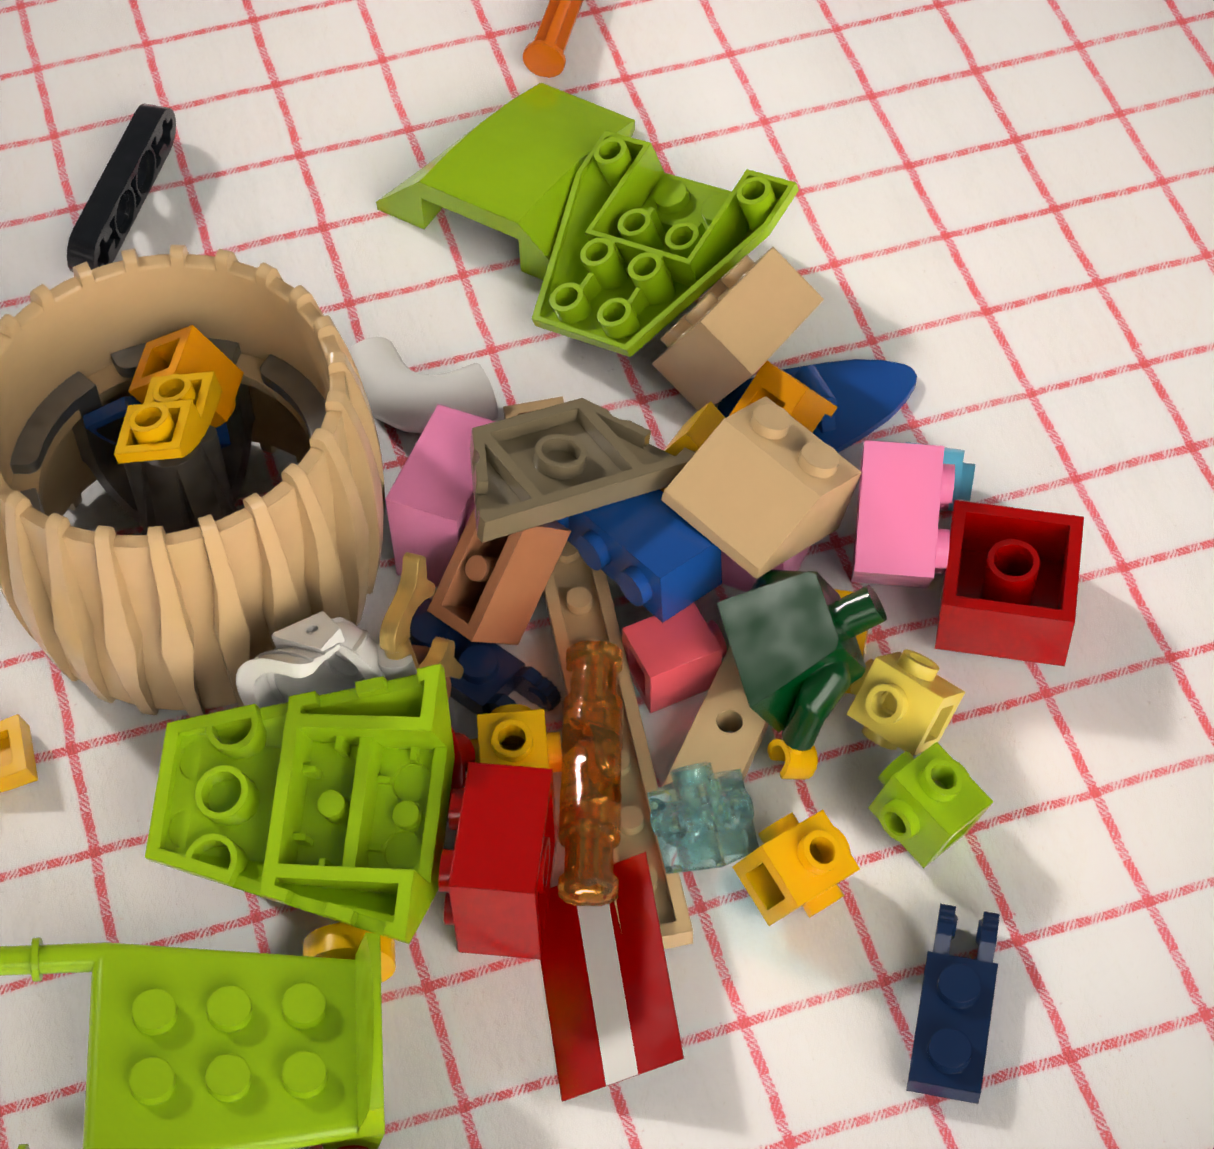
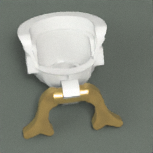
M410 552L404 554L400 583L383 618L379 644L369 636L367 630L357 627L354 623L342 617L331 619L324 611L278 630L271 636L276 648L260 653L254 659L246 661L237 671L236 686L244 706L256 704L259 708L288 702L289 696L316 691L319 695L350 689L355 687V682L380 676L391 680L417 674V668L441 664L444 667L445 678L453 677L460 679L464 669L454 658L455 642L453 640L435 637L427 656L419 665L409 639L413 615L421 603L432 597L435 593V584L427 580L425 556Z

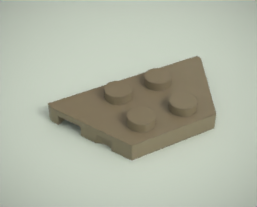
M584 398L474 427L471 432L469 449L477 537L482 543L668 487L695 452L684 448L677 456L669 454L649 444L650 430L630 420L618 419L611 415L607 409Z

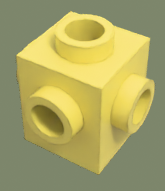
M905 649L902 653L895 652L878 656L875 660H868L865 663L866 670L863 676L851 685L850 691L856 696L846 715L864 725L862 729L863 735L881 747L890 750H896L899 747L904 751H908L912 756L921 754L935 742H939L965 691L937 675L940 668L935 662L912 650Z

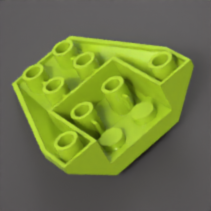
M605 130L575 174L532 315L534 325L628 357L633 356L772 233L798 193L797 183L746 169L732 191L665 173L652 143Z

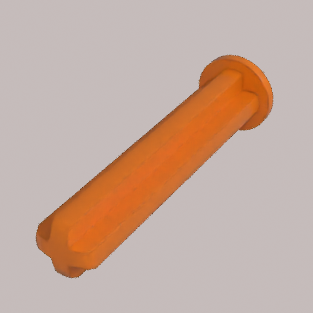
M549 0L535 39L526 46L523 52V62L532 73L547 78L555 77L562 73L566 64L564 51L584 0Z

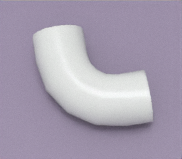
M383 337L366 338L348 349L360 375L373 417L404 432L422 434L438 404L492 421L498 418V408L493 388L484 369L478 363H473L447 373L429 375L410 370L401 359L393 343Z

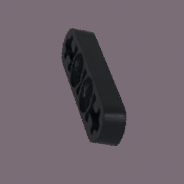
M143 103L135 111L69 237L67 264L71 272H73L74 266L86 261L91 270L114 262L173 146L176 134V118L171 108Z

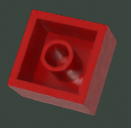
M954 500L950 526L947 569H944L934 649L1065 666L1075 625L1084 517Z
M469 762L464 789L453 788L450 799L449 829L456 830L454 850L443 849L439 865V892H446L444 924L455 927L458 952L540 960L549 889L552 883L558 839L553 770L548 768Z

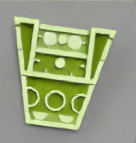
M539 83L505 104L426 166L376 201L377 210L424 230L442 208L460 214L518 239L521 271L543 280L576 172L605 130L632 137L635 130V120L544 83Z
M441 664L417 668V674L391 680L380 676L357 681L354 688L319 695L316 691L289 696L288 702L259 708L256 704L168 722L145 858L151 862L410 944L439 888V865L444 848L455 759L444 667Z

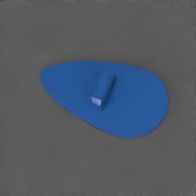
M853 359L783 369V371L798 379L838 407L832 417L825 414L813 431L814 435L833 447L838 453L889 421L907 402L916 387L917 375L910 366L884 360ZM754 378L746 380L719 403L718 410L725 418L730 415Z

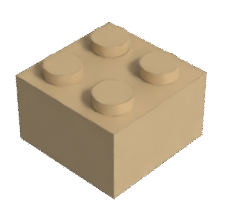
M774 247L768 250L756 262L746 255L696 301L697 305L688 314H684L660 338L667 348L657 357L652 365L697 411L710 401L716 405L752 377L824 299Z

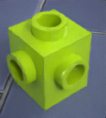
M935 742L916 758L908 751H905L892 761L878 776V780L884 787L868 809L878 818L886 833L899 841L918 863L925 868L965 836L992 805L993 800L975 783L967 770L954 760L938 742Z

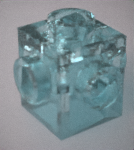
M711 762L683 766L670 771L671 783L647 793L651 809L650 822L653 832L658 839L666 874L724 867L749 855L759 847L753 823V802L745 789L741 768L713 773Z

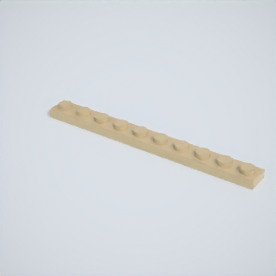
M563 396L504 406V419L564 403ZM567 541L547 582L543 595L604 867H607L618 920L619 914L610 865L646 851L664 949L693 944V928L607 576L601 569L596 571L590 568L582 559L579 551Z

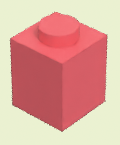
M694 602L663 623L655 616H651L622 628V643L632 682L650 713L709 690L722 663V657H725L727 653L726 642L719 626L714 620L706 622Z

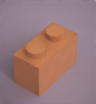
M474 507L427 611L472 642L518 645L570 536L571 530L557 521H553L482 543L477 537Z

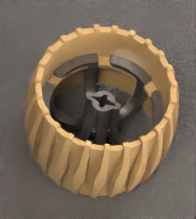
M171 245L170 254L138 257L135 248L121 251L122 261L109 263L92 270L86 261L73 267V278L60 283L50 290L44 284L39 285L30 292V304L24 307L15 317L5 314L0 319V590L16 618L59 670L72 681L81 680L103 701L113 703L118 699L135 704L141 713L157 715L159 709L186 710L190 717L205 715V709L222 707L235 703L242 707L244 704L236 686L237 671L246 661L254 659L260 653L276 648L271 637L274 632L321 611H324L331 619L342 617L358 626L362 618L366 595L373 593L383 542L385 486L382 454L376 425L360 375L332 319L328 315H323L312 294L302 285L294 288L283 281L276 268L264 262L256 268L238 262L234 252L224 249H218L215 257L189 254L186 245ZM190 325L195 326L244 372L235 398V409L226 422L231 445L221 449L217 430L214 426L210 425L197 447L184 458L118 464L114 456L116 446L86 429L83 415L124 396H132L128 390L147 342ZM251 442L260 443L263 451L275 453L277 449L296 456L298 465L291 463L282 471V482L263 497L253 493L243 499V509L240 510L235 507L234 504L239 495L249 461ZM98 480L109 496L143 527V531L140 535H117L113 527L98 525L96 531H90L71 526L68 518L63 515L68 508L75 510L82 502L81 493Z

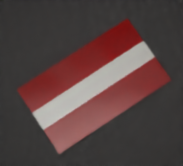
M646 851L610 865L619 920L607 867L549 889L540 961L562 1102L684 1059Z

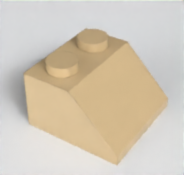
M765 396L724 418L664 490L661 500L757 579L839 529L862 472L838 454L833 447L824 443L790 416L785 409Z

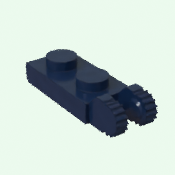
M431 598L426 599L416 610L410 624L409 639L411 644L430 648L435 637L455 642L454 658L463 666L464 672L460 679L450 677V697L474 714H488L499 706L517 704L509 697L513 691H516L530 702L535 703L538 707L548 712L552 711L561 702V692L558 691L552 681L542 676L539 671L531 666L525 667L524 662L496 643L470 641L428 612L427 609L432 601Z
M940 903L933 952L928 951L906 1091L978 1104L981 1095L998 964L993 963L1000 915L984 911L982 919L979 920L975 941L978 945L976 960L949 955L951 940L955 938L957 927L956 906Z

